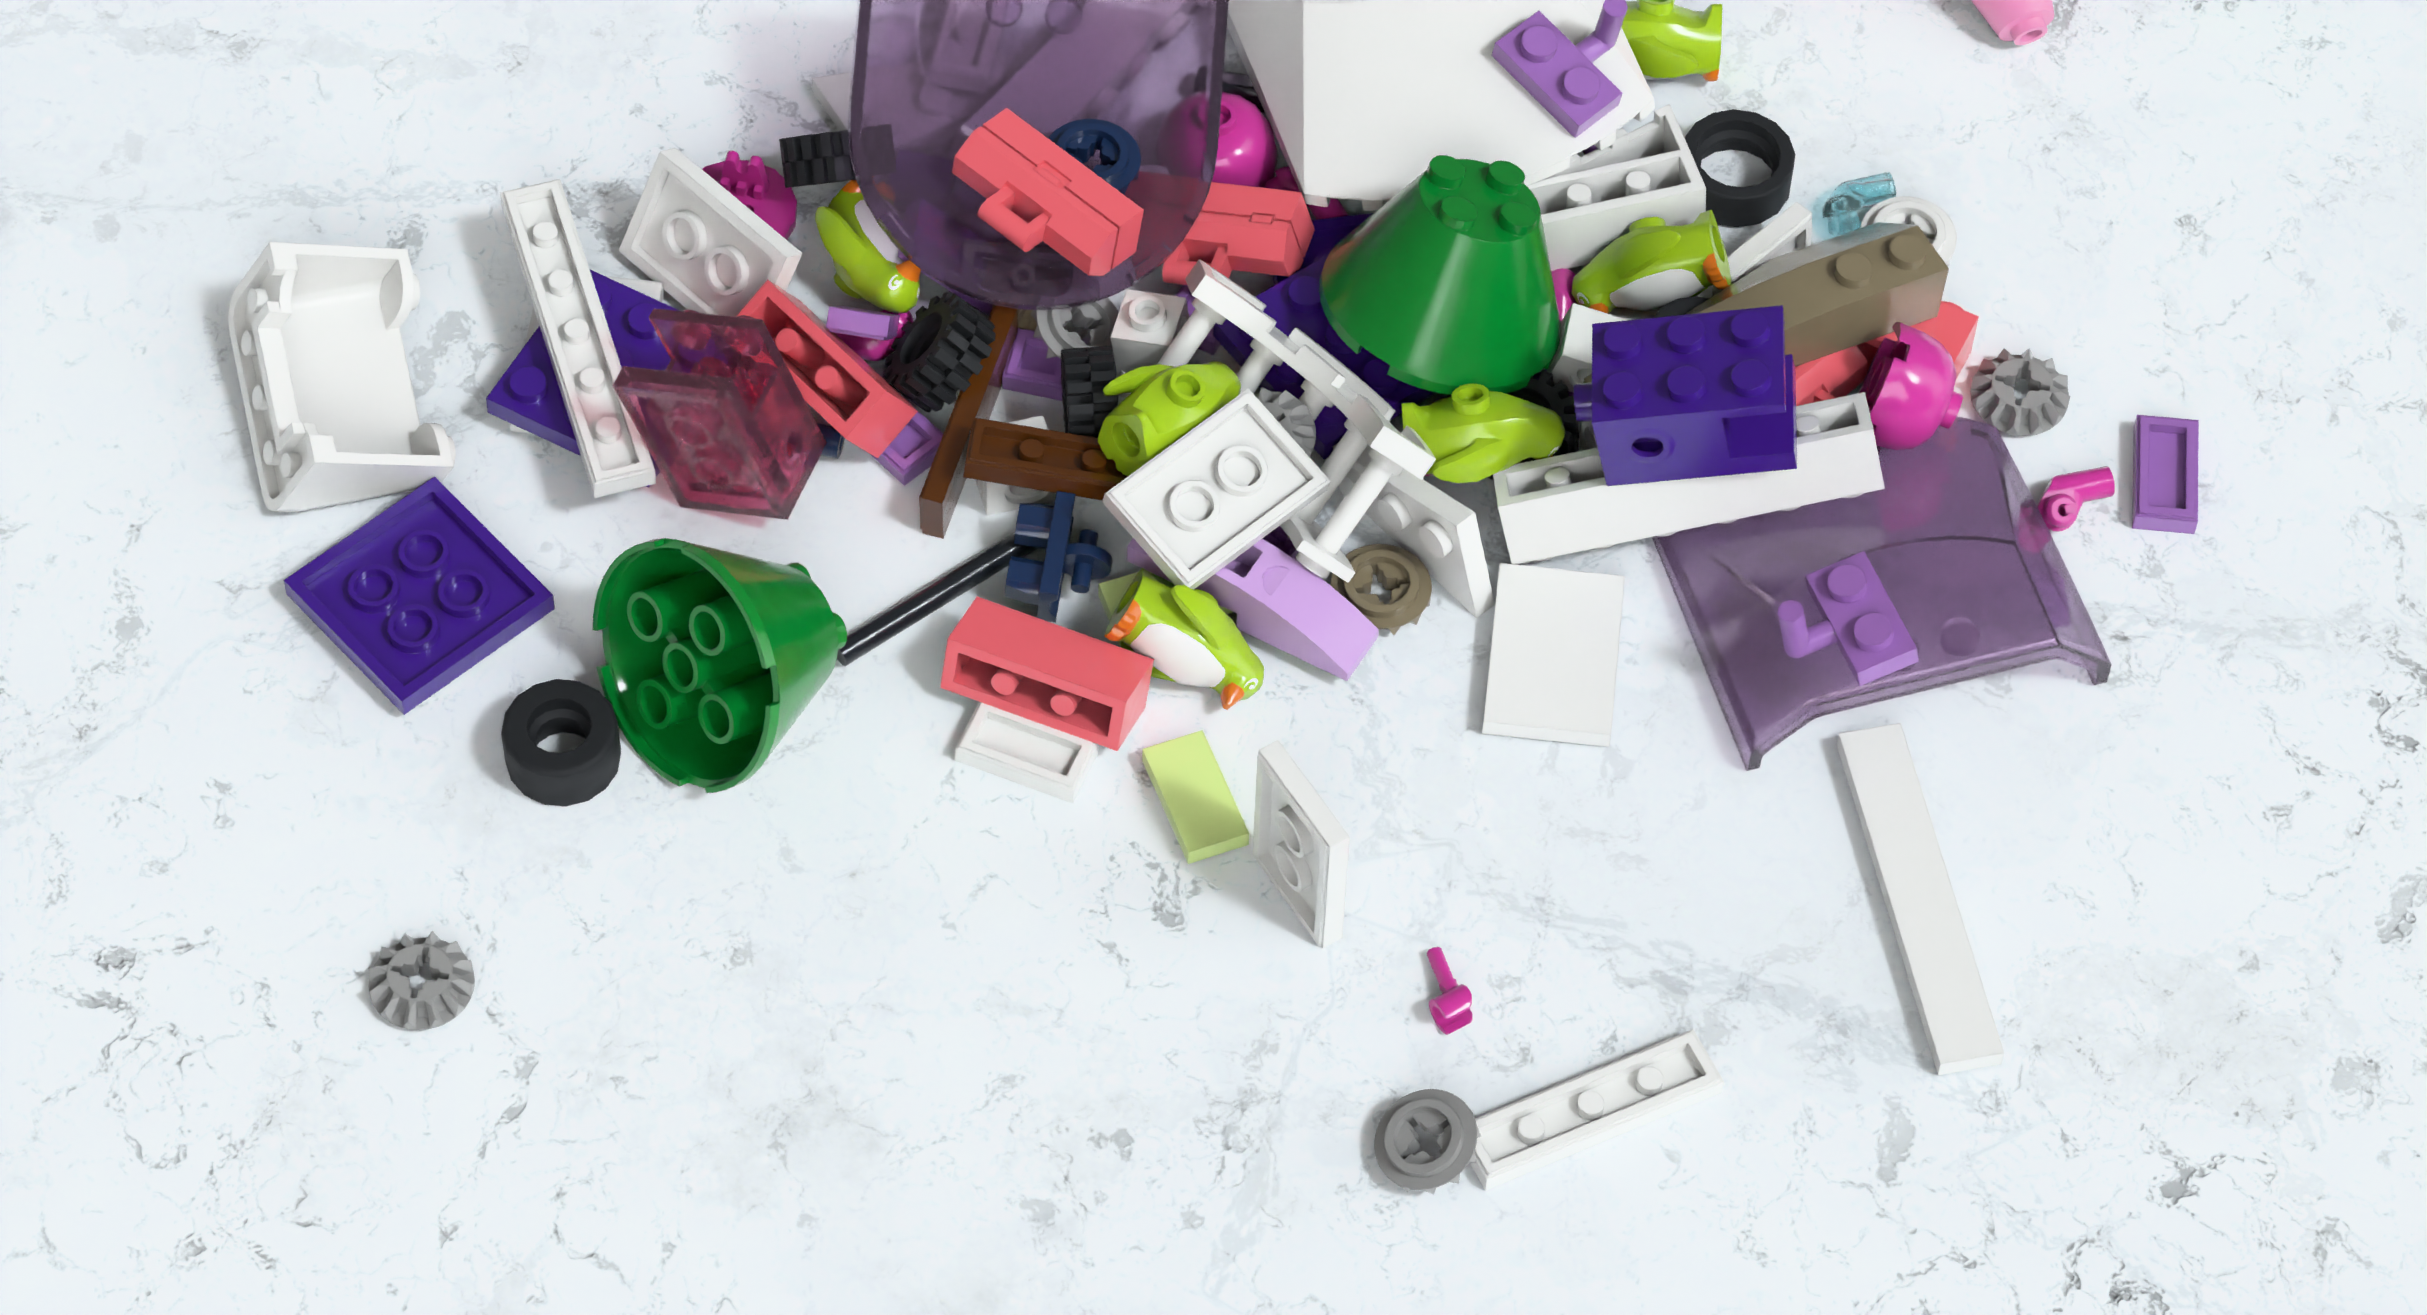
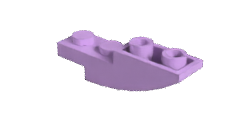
M1133 538L1127 546V561L1170 581ZM1264 539L1258 541L1195 588L1211 594L1218 602V605L1237 613L1238 630L1345 681H1348L1378 638L1379 629L1352 603L1300 562Z

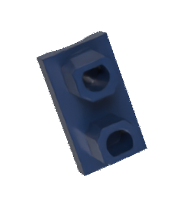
M1060 491L1056 493L1054 506L1020 503L1014 544L1045 548V561L1011 556L1005 585V597L1038 605L1037 618L1055 623L1064 573L1072 576L1070 586L1072 591L1087 593L1091 580L1102 579L1110 574L1113 562L1111 554L1097 546L1099 535L1094 530H1081L1078 543H1070L1076 494Z

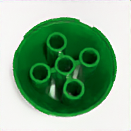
M1438 155L1432 158L1426 171L1341 239L1330 251L1324 263L1319 280V295L1322 308L1330 325L1345 344L1356 354L1361 352L1363 347L1377 358L1389 364L1390 368L1387 375L1412 386L1445 395H1452L1456 388L1465 384H1480L1488 388L1489 391L1507 394L1526 387L1531 376L1543 368L1548 369L1560 344L1561 321L1540 207L1532 191L1524 184V172L1517 165L1508 161L1500 160L1489 164L1477 160L1455 159L1447 155Z
M669 538L646 541L634 545L620 554L603 576L593 612L592 630L598 631L602 629L606 664L596 668L604 696L613 706L619 728L638 755L659 775L679 787L690 783L705 788L706 793H716L733 788L747 781L761 768L829 678L836 664L838 649L843 648L847 642L845 623L838 614L832 612L822 591L813 582L808 570L803 565L797 562L783 565Z

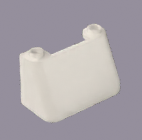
M269 242L234 290L228 313L229 332L264 503L270 511L301 512L416 490L434 476L442 482L454 468L456 450L453 439L447 436L441 424H420L400 331L401 325L405 322L411 310H415L418 306L421 292L419 279L412 272L408 249Z

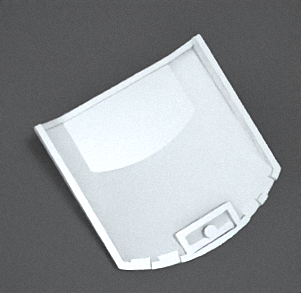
M1221 0L1226 26L1298 189L1302 192L1305 203L1309 205L1328 207L1330 198L1362 200L1363 211H1377L1383 206V200H1390L1426 171L1432 158L1438 155H1447L1455 159L1477 160L1489 164L1500 160L1511 162L1524 172V184L1527 186L1570 168V157L1592 145H1595L1600 151L1616 142V130L1632 118L1642 122L1655 109L1654 97L1622 27L1614 47L1593 62L1623 93L1620 103L1615 109L1576 138L1491 56L1494 45L1498 40L1538 10L1576 45L1595 30L1605 0Z

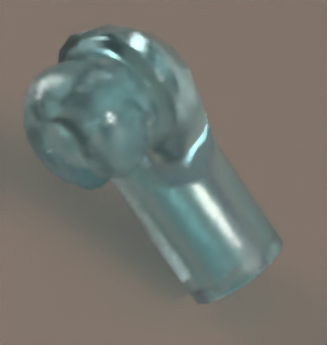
M1890 172L1849 180L1838 185L1822 207V218L1827 217L1828 232L1832 236L1837 237L1860 229L1861 222L1857 215V210L1872 207L1883 200L1896 197V187Z

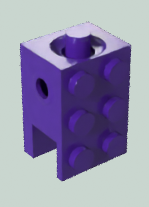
M1783 305L1592 324V383L1574 384V406L1578 422L1592 421L1607 486L1797 469L1796 370L1793 355H1785Z

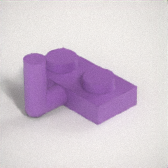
M1605 0L1595 30L1576 45L1538 10L1498 40L1494 45L1491 56L1576 138L1615 109L1620 103L1623 93L1593 62L1616 44L1628 9L1625 0Z
M1865 551L1805 575L1807 589L1824 619L1823 621L1807 627L1803 606L1795 600H1787L1778 607L1783 646L1788 656L1801 658L1837 643L1859 687L1919 662L1917 647Z

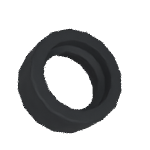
M1732 109L1715 112L1699 120L1684 137L1706 186V211L1712 210L1718 225L1739 228L1760 224L1778 214L1788 200L1796 154L1790 137L1776 122L1756 112ZM1719 151H1745L1762 159L1772 170L1770 178L1758 185L1746 187L1730 186L1711 178L1701 168V160Z

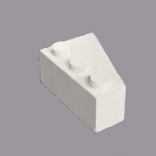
M1670 104L1654 111L1653 121L1629 133L1623 127L1616 130V142L1604 150L1596 149L1582 157L1575 154L1570 157V168L1527 185L1536 197L1540 207L1551 272L1560 268L1569 269L1587 265L1615 239L1629 233V226L1639 219L1659 217L1665 220L1666 226H1683L1693 223L1700 213L1706 212V186Z

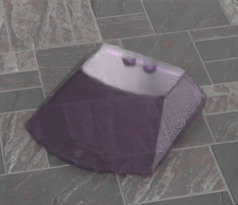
M1956 417L1949 429L1938 426L1927 442L1913 449L1892 450L1877 446L1885 487L1882 490L1867 492L1854 498H1838L1804 505L1790 511L1779 510L1745 517L1732 523H1716L1682 530L1669 536L1652 537L1746 771L1760 768L1762 757L1768 751L1810 721L1824 715L2054 659L2063 660L2085 668L2093 685L2107 682L2112 665L2050 531L1996 426L1963 417ZM1865 551L1917 647L1919 662L1859 687L1837 643L1801 658L1788 656L1783 646L1778 607L1787 600H1795L1803 606L1807 627L1823 621L1824 619L1807 589L1805 575Z

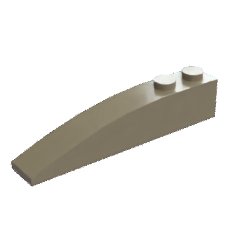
M1877 222L1773 258L1684 315L1783 305L1785 355H1793L1796 367L1894 332L1892 326L1896 322L1912 326L1937 317L1949 268L1918 225ZM1592 374L1585 377L1583 383H1592Z

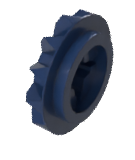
M1100 119L1075 120L1062 125L1048 138L1081 163H1086L1090 156L1094 157L1096 150H1100L1099 158L1101 159V164H1097L1093 172L1124 195L1129 184L1133 180H1138L1141 165L1139 146L1125 129L1114 123Z

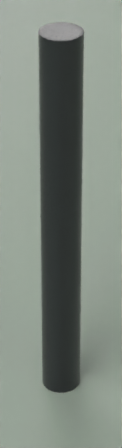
M1014 532L847 635L845 646L838 649L837 660L843 666L849 665L1009 566L1011 556L1022 558L1038 547L1014 544Z

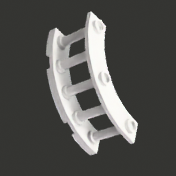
M1199 259L1185 279L1191 295L1195 297L1191 303L1195 310L1156 365L1178 366L1187 364L1215 323L1222 325L1228 319L1254 338L1250 343L1254 350L1236 374L1241 383L1240 394L1248 388L1254 393L1274 364L1281 366L1284 361L1305 378L1301 385L1304 393L1299 400L1309 409L1314 421L1325 406L1331 408L1333 405L1348 418L1344 423L1348 430L1320 468L1331 481L1327 491L1281 524L1280 527L1288 535L1296 550L1299 551L1295 557L1303 566L1322 578L1326 579L1332 572L1344 581L1349 582L1355 571L1340 549L1392 474L1400 476L1405 469L1422 480L1436 458L1413 428L1406 425L1400 433L1389 422L1396 411L1356 374L1298 328H1294L1288 337L1275 327L1277 321L1263 312L1267 306L1266 304ZM1121 370V372L1119 373V375H1118L1117 377L1123 375V374L1126 373V372H1124L1123 370ZM1131 393L1120 394V397L1125 399ZM1367 445H1369L1372 449L1368 455L1372 460L1322 529L1314 520Z

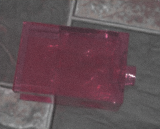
M654 308L649 316V320L671 358L666 370L623 366L612 386L679 506L788 520L827 442L764 321L745 315L734 317L704 314L694 310L675 311Z

